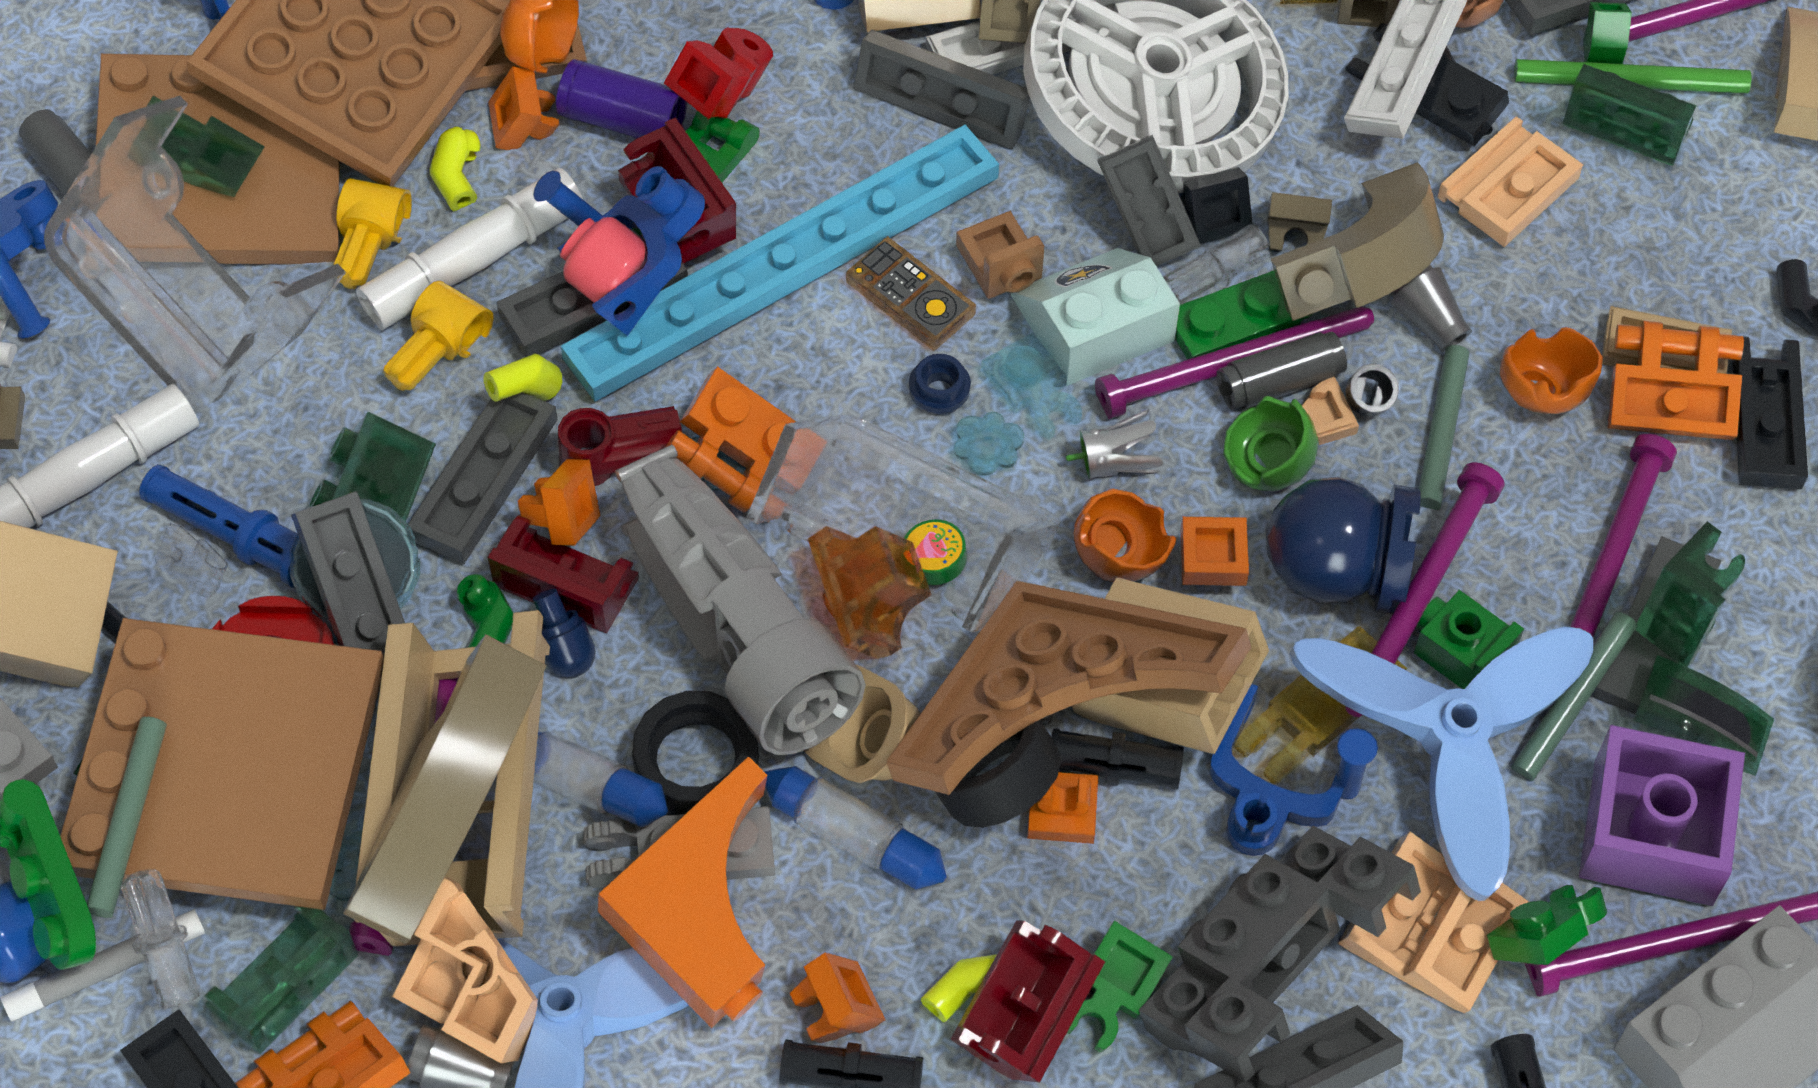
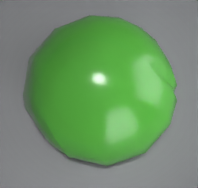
M1265 396L1256 407H1251L1240 413L1226 430L1223 455L1231 472L1238 481L1256 490L1276 492L1299 483L1309 472L1316 461L1319 440L1310 415L1296 399H1293L1290 403L1271 396ZM1256 454L1259 456V458L1262 460L1266 467L1261 466L1256 461Z

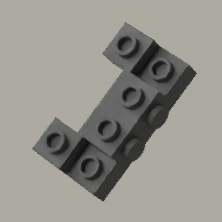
M1312 826L1280 861L1264 854L1247 873L1240 875L1232 883L1226 896L1204 919L1198 920L1190 927L1184 940L1177 946L1183 964L1139 1009L1145 1029L1170 1049L1182 1050L1198 1055L1247 1083L1255 1074L1248 1055L1266 1034L1281 1043L1290 1034L1283 1009L1273 1002L1340 931L1336 914L1379 937L1386 929L1381 909L1396 892L1412 901L1421 892L1414 865L1361 836L1351 846L1315 826Z

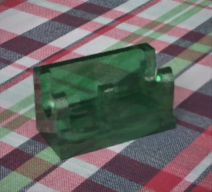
M1708 521L1663 567L1635 629L1685 669L1695 660L1704 640L1714 627L1716 617L1726 600L1723 598L1724 594L1738 580L1745 566V557L1741 554L1734 557L1725 569H1715L1706 562L1705 555L1712 553L1722 533Z
M294 906L293 908L297 911L294 915L295 920L223 991L213 986L204 995L208 1000L205 1003L207 1009L259 1054L358 956L350 932L340 923L337 924L321 909Z

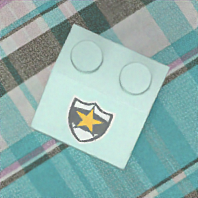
M1116 248L1037 280L1022 291L1011 293L1013 300L1066 386L1175 341L1180 302L1152 259L1144 255Z

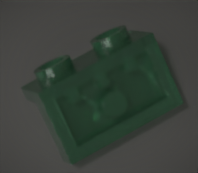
M1583 64L1575 80L1562 124L1673 166L1693 123L1696 105L1680 100L1671 94L1659 92L1626 80L1612 72L1602 71Z
M367 412L353 430L343 427L328 457V461L337 464L330 482L325 479L321 480L310 500L308 508L357 491L361 504H366L387 513L403 529L436 443Z

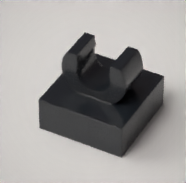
M1239 167L1183 182L1186 213L1200 244L1253 230L1248 176Z

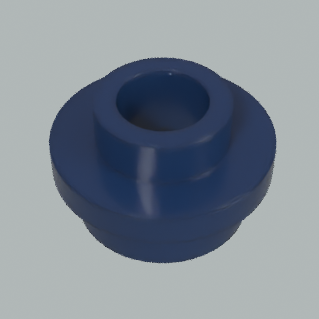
M932 354L925 357L912 370L909 378V393L912 400L921 409L931 413L943 414L955 411L967 401L970 394L971 381L967 370L956 358L947 354ZM935 381H944L950 385V388L936 390L930 388L929 385Z

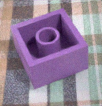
M1610 725L1594 762L1579 878L1713 906L1732 873L1745 752Z

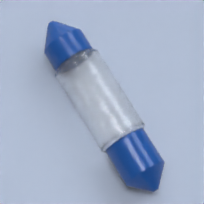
M538 731L534 784L599 813L612 814L639 827H646L667 814L668 809L661 784L630 771L626 765L556 734L548 731Z
M797 766L765 771L768 775L765 788L772 806L793 818L795 824L876 871L881 869L915 890L943 883L946 880L947 875L940 849L904 829L901 822L823 777L816 778Z

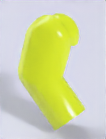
M457 126L447 129L439 136L429 167V174L453 212L476 202L477 194L462 170L465 162L475 160L477 156L474 152L480 151L481 148L480 139L474 131L469 129L463 130Z
M535 353L485 372L483 381L488 395L495 402L521 392L546 401L555 397L560 391L562 373L560 368L554 363Z
M997 954L959 960L921 997L922 1004L943 1023L946 1022L977 992Z

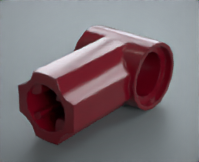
M674 406L610 417L594 408H579L570 411L562 418L558 425L559 467L566 459L590 460L594 485L603 484L611 477L612 473H615V470L665 448L677 430L682 432L678 411L675 410ZM581 448H593V449H590V450H582Z

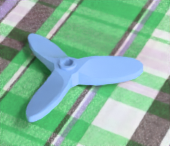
M1561 627L1543 632L1518 643L1493 659L1465 689L1454 688L1449 690L1421 679L1374 654L1336 641L1306 638L1295 642L1289 653L1292 663L1301 675L1315 687L1344 706L1377 722L1397 729L1419 741L1425 751L1431 755L1429 801L1436 837L1445 863L1456 885L1467 896L1477 901L1487 900L1500 887L1507 874L1510 855V821L1505 785L1488 739L1531 720L1551 706L1574 684L1588 666L1592 656L1593 637L1591 634L1581 628Z
M497 939L538 999L536 1016L517 1074L515 1088H585L584 1049L592 1042L595 1036L644 1027L689 1006L633 947L615 952L573 977L569 975H556L537 964L502 939Z

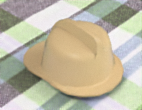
M856 665L862 672L866 684L859 706L851 718L833 735L816 746L803 751L815 762L849 781L863 783L872 779L880 781L891 780L892 777L886 761L921 713L894 683L860 665Z

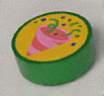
M937 519L923 521L912 527L903 539L902 553L905 568L909 575L920 583L928 585L948 583L958 577L966 566L967 549L964 535L957 526L948 521Z

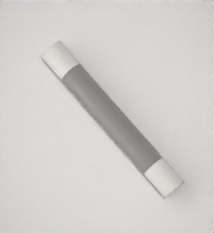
M195 909L190 910L96 953L93 960L88 964L56 971L1 996V1001L9 1019L13 1022L205 934L204 928Z

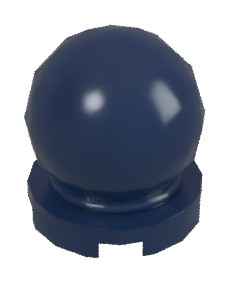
M1339 476L1309 479L1284 496L1274 508L1266 528L1267 556L1280 579L1297 595L1319 604L1347 603L1368 591V594L1374 597L1375 612L1393 615L1399 602H1406L1416 548V542L1408 541L1412 516L1413 514L1419 515L1420 488L1394 484L1389 499L1384 498L1380 502L1364 485Z

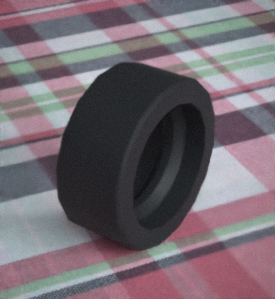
M686 690L663 698L645 712L633 736L632 760L634 773L662 785L668 809L666 815L668 816L686 814L747 757H750L757 765L759 762L757 739L733 708L728 698L711 691ZM689 725H709L721 730L731 740L735 750L732 769L720 780L701 787L681 786L667 780L661 774L657 764V753L663 739L674 730Z
M1041 720L1036 721L999 744L983 757L963 777L950 795L936 792L951 817L964 826L984 828L1005 823L1026 812L1045 796L1058 776L1061 764L1057 745ZM1012 753L997 767L987 771L982 775L976 776L982 769H984L991 762L999 759L1000 757L1006 754Z

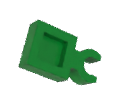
M1565 885L1550 895V902L1532 901L1514 908L1510 913V919L1487 934L1494 960L1539 965L1551 963L1588 935L1586 926L1594 924L1606 916L1607 908L1601 888L1593 887L1587 893L1576 897L1573 885Z
M1115 920L1094 952L1095 955L1105 961V964L1090 989L1093 994L1090 999L1084 1000L1067 1032L1070 1034L1082 1017L1091 1016L1096 1018L1102 1026L1101 1037L1097 1040L1094 1047L1099 1052L1107 1049L1117 1036L1118 1019L1116 1013L1118 1010H1122L1133 1018L1138 1017L1140 1014L1139 1009L1148 1001L1173 958L1167 952Z

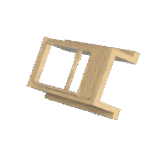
M539 610L513 613L511 642L506 645L545 664V656L549 655L550 646L542 635L543 616ZM414 623L388 625L356 884L416 749L434 725L439 680L459 678L468 657L476 648L434 651ZM544 673L497 773L495 799L484 801L477 813H493L489 858L453 861L445 877H449L460 884L496 939L523 937L524 920L521 918ZM381 933L392 946L418 945L421 938L413 933L408 943L404 944Z

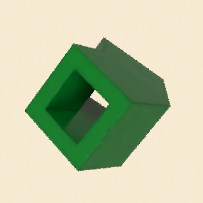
M1590 2L1588 22L1583 38L1584 62L1623 64L1628 48L1632 12L1626 3Z

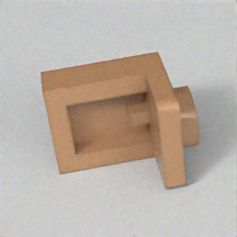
M1011 211L957 231L956 246L988 299L1005 292L1015 293L1022 291L1034 281L1042 278L1044 244L1037 235L1027 238Z

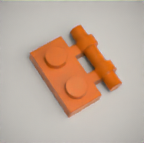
M1642 321L1641 327L1617 325L1614 348L1638 351L1639 362L1638 365L1616 363L1613 367L1608 428L1734 440L1738 434L1742 375L1717 373L1718 358L1741 360L1744 337L1720 334V330L1717 327L1699 326L1697 332L1663 329L1662 322ZM1661 353L1694 356L1695 370L1660 368Z
M717 366L708 374L680 420V423L700 436L698 441L695 442L680 430H677L666 447L674 445L678 454L676 458L689 467L700 479L703 477L729 495V504L742 513L751 510L766 522H769L779 510L782 501L763 489L765 482L783 491L788 489L793 484L819 437ZM719 450L746 468L744 473L741 474L718 458Z
M349 1001L328 1016L323 1011L307 1022L308 1031L279 1052L275 1053L273 1049H270L254 1060L256 1068L235 1082L238 1088H391L411 1072L399 1052L368 1018L364 1019L355 1004Z

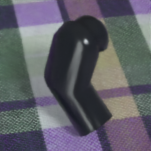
M1798 259L1786 260L1780 263L1776 269L1781 311L1784 316L1811 335L1818 336V299L1810 294L1807 264Z

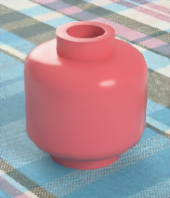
M604 217L595 222L588 218L573 232L561 250L560 257L565 260L563 268L564 278L569 284L595 303L643 269L647 262L648 251L646 242L619 220L613 217Z

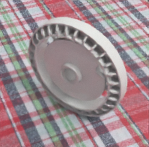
M1043 0L1035 14L1024 47L1023 73L1028 95L1038 117L1060 145L1074 158L1103 175L1097 161L1098 158L1153 134L1178 193H1184V181L1238 167L1243 172L1247 171L1266 151L1284 118L1289 97L1288 71L1283 51L1270 26L1257 9L1247 0ZM1115 4L1113 11L1105 6ZM1078 19L1079 21L1083 22L1084 25L1082 26L1074 21ZM1062 43L1071 47L1069 57L1070 76L1064 62ZM1237 61L1244 74L1249 91L1247 119L1237 129L1224 137L1210 141L1226 128L1237 109L1241 93V80L1236 64Z

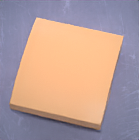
M1410 831L1398 840L1391 853L1414 865L1421 892L1413 901L1396 892L1381 909L1386 929L1379 937L1350 922L1338 944L1459 1012L1466 1013L1471 1010L1498 960L1493 958L1487 934L1510 919V913L1514 908L1529 901L1504 883H1501L1495 893L1485 901H1477L1467 896L1453 880L1443 855Z

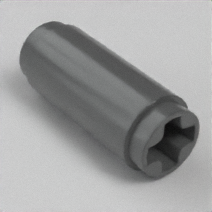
M48 109L32 113L23 121L19 129V135L23 140L24 147L77 212L80 211L86 218L90 217L92 209L87 202L93 201L94 156L62 117L55 115L53 111Z
M1318 332L1228 362L1226 367L1217 370V384L1229 409L1233 410L1239 407L1246 409L1257 405L1265 396L1279 398L1318 385L1326 379L1336 378L1338 374L1346 371L1347 359L1343 345L1334 332L1325 334Z

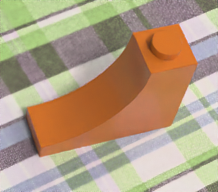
M747 757L598 895V913L711 1028L725 1015L733 1022L738 1020L763 994V991L757 985L762 980L765 964L753 951L739 928L730 904L726 877L727 854L733 837L743 819L763 797L768 775L750 757Z

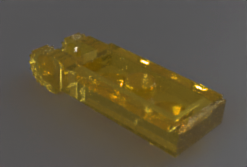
M1358 626L1339 643L1371 653L1377 641L1361 626ZM1397 660L1395 665L1403 668L1404 670H1407V668ZM1300 675L1269 701L1268 709L1244 729L1236 740L1234 748L1244 757H1248L1250 754L1260 750L1281 726L1294 740L1271 758L1263 772L1264 776L1273 785H1277L1304 762L1309 754L1314 757L1359 717L1350 715L1343 704L1315 687L1305 677Z

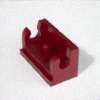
M676 117L666 121L665 126L635 139L623 149L629 160L637 159L647 153L640 160L632 161L618 170L619 181L629 196L637 197L635 190L639 179L644 173L654 167L664 168L675 180L684 179L704 196L705 207L700 219L677 242L681 250V264L736 239V202Z
M518 515L506 530L497 547L493 548L487 557L492 582H495L501 590L534 603L533 597L549 589H557L566 611L576 610L587 626L607 634L639 579V572L631 569L633 562L621 557L613 566L565 545H552L550 539L538 535L537 530L529 527L530 519Z
M1016 920L950 1039L1000 1074L1012 1080L1040 1083L1105 961L1097 955L1089 953L1070 938L1048 925H1044L1041 931L1025 920Z

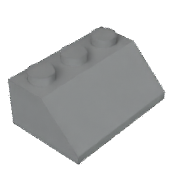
M1779 905L1633 1018L1625 1028L1614 1051L1648 1088H1796L1818 1070V944Z

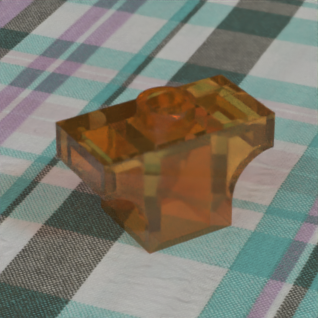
M825 526L807 538L825 589L822 594L824 604L836 620L844 647L876 659L891 656L902 648L900 640L901 628L907 614L916 605L932 595L913 542L877 526H874L857 538Z

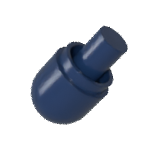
M549 589L539 593L532 600L536 609L543 616L542 635L550 646L549 655L545 656L547 666L553 673L564 678H575L583 675L592 666L596 654L594 642L584 619L579 617L576 610H565L557 589Z

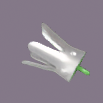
M1149 409L1106 429L1092 428L1080 431L1082 452L1067 455L1066 460L1084 459L1089 479L1113 476L1119 472L1159 473V470L1147 469L1158 468L1163 465L1162 459L1157 455L1121 454L1136 443L1149 438V435L1156 430V423L1151 420L1130 425L1144 418L1149 413Z

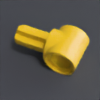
M352 178L346 180L337 205V227L344 239L331 270L333 280L342 283L348 289H355L357 286L364 285L378 250L387 249L391 242H401L402 238L396 236L403 218L410 219L412 210V196L409 190Z
M439 280L431 283L421 293L413 307L411 327L414 334L384 366V375L397 389L401 391L412 390L442 357L448 360H453L457 355L462 358H468L471 353L467 350L481 335L486 338L490 334L494 321L493 312L443 281Z

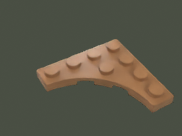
M1016 581L886 761L891 777L896 782L950 795L963 777L999 744L1034 722L1070 706L1108 695L1145 689H1190L1222 694L1251 649L1247 629Z

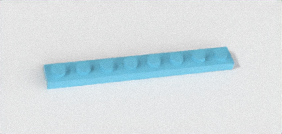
M963 125L661 290L628 336L609 321H605L561 345L562 359L594 402L998 179L999 163L966 125Z

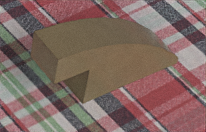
M485 634L468 657L443 714L418 745L344 910V915L404 944L408 943L484 802L547 665Z

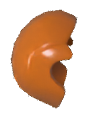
M510 0L502 14L500 35L506 57L520 68L543 74L547 73L548 68L543 67L541 64L565 61L576 34L579 18V1Z
M1563 327L1554 336L1547 339L1537 337L1535 330L1530 329L1515 344L1510 345L1504 350L1499 374L1503 385L1519 406L1532 412L1560 414L1574 410L1590 396L1601 374L1603 356L1592 340L1572 328Z
M1114 488L1092 496L1085 502L1074 524V542L1080 559L1097 577L1110 582H1114L1116 577L1135 582L1151 576L1165 563L1176 544V537L1173 535L1168 536L1166 533L1164 510L1162 508L1146 504L1135 493ZM1127 541L1125 554L1121 557H1115Z

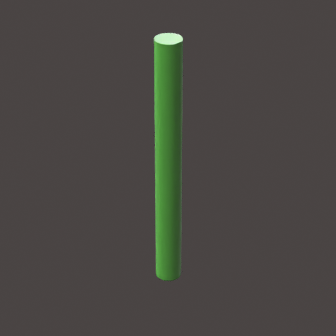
M1516 59L1514 65L1515 82L1749 93L1752 80L1751 70L1529 59Z

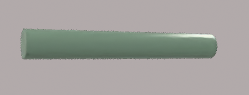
M1450 345L1445 349L1419 484L1421 492L1420 507L1440 510L1470 354L1467 348L1460 345Z
M1622 612L1614 613L1593 644V653L1588 666L1574 684L1553 703L1512 764L1511 768L1530 781H1534L1637 628V623L1630 616Z
M154 717L140 718L87 901L91 915L103 918L113 917L167 724L160 719Z

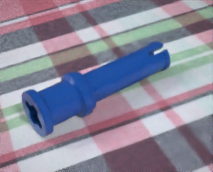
M160 464L155 465L146 473L139 490L140 498L143 501L152 503L192 526L233 546V552L241 562L247 565L259 563L280 574V580L285 585L291 588H298L293 576V550L299 536L298 533L279 524L278 517L268 510L249 512L216 495L214 492L171 472L170 469ZM189 499L216 513V518L186 503V500ZM276 545L283 549V553L276 549Z

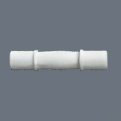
M562 168L555 169L554 171L560 173L561 182L582 198L577 185L569 174ZM537 180L512 196H504L501 198V206L457 228L419 255L414 252L409 253L404 261L357 288V297L364 311L379 329L383 331L411 314L418 297L431 283L440 280L449 286H453L485 269L524 241L531 245L536 242L538 236L568 218L546 200L537 202L534 199V188L539 181Z
M171 384L124 413L112 415L111 424L63 448L19 479H16L13 475L6 479L7 482L0 486V521L26 528H31L34 525L39 527L43 524V516L91 492L136 460L140 464L147 462V457L199 427L198 418L191 405L178 387Z

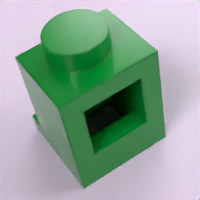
M1458 590L1447 603L1437 596L1427 605L1415 627L1420 631L1414 654L1458 687L1465 689L1493 659L1520 642L1524 628L1514 621L1509 626L1464 592Z

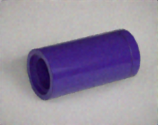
M572 59L566 66L559 83L556 111L559 116L639 138L665 126L666 121L675 117L682 126L686 116L687 102L664 84Z

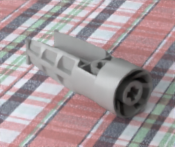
M674 445L667 446L615 470L616 477L622 483L627 499L637 516L636 519L621 525L622 532L626 537L629 536L644 569L700 656L708 662L717 661L727 674L724 689L727 698L762 748L775 755L795 754L812 748L833 735L851 718L862 701L866 685L862 672L826 625L815 619H805L776 582L775 578L782 576V573L758 542L715 493L689 467L676 458L678 454Z

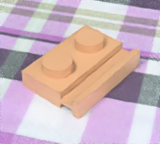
M1517 116L1441 183L1437 197L1444 203L1449 200L1458 206V214L1503 247L1508 245L1579 179L1583 167L1581 162L1538 131L1531 134L1522 127L1523 121Z

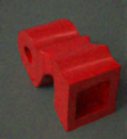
M727 27L721 32L714 46L698 40L687 41L664 84L707 119L712 117L727 118L740 98L751 95L772 60L773 51L770 45L757 34L746 29Z

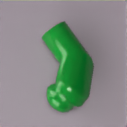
M480 574L468 575L459 583L456 591L458 601L464 605V611L476 629L467 648L476 647L485 634L505 644L512 630L514 613L495 582L488 581Z

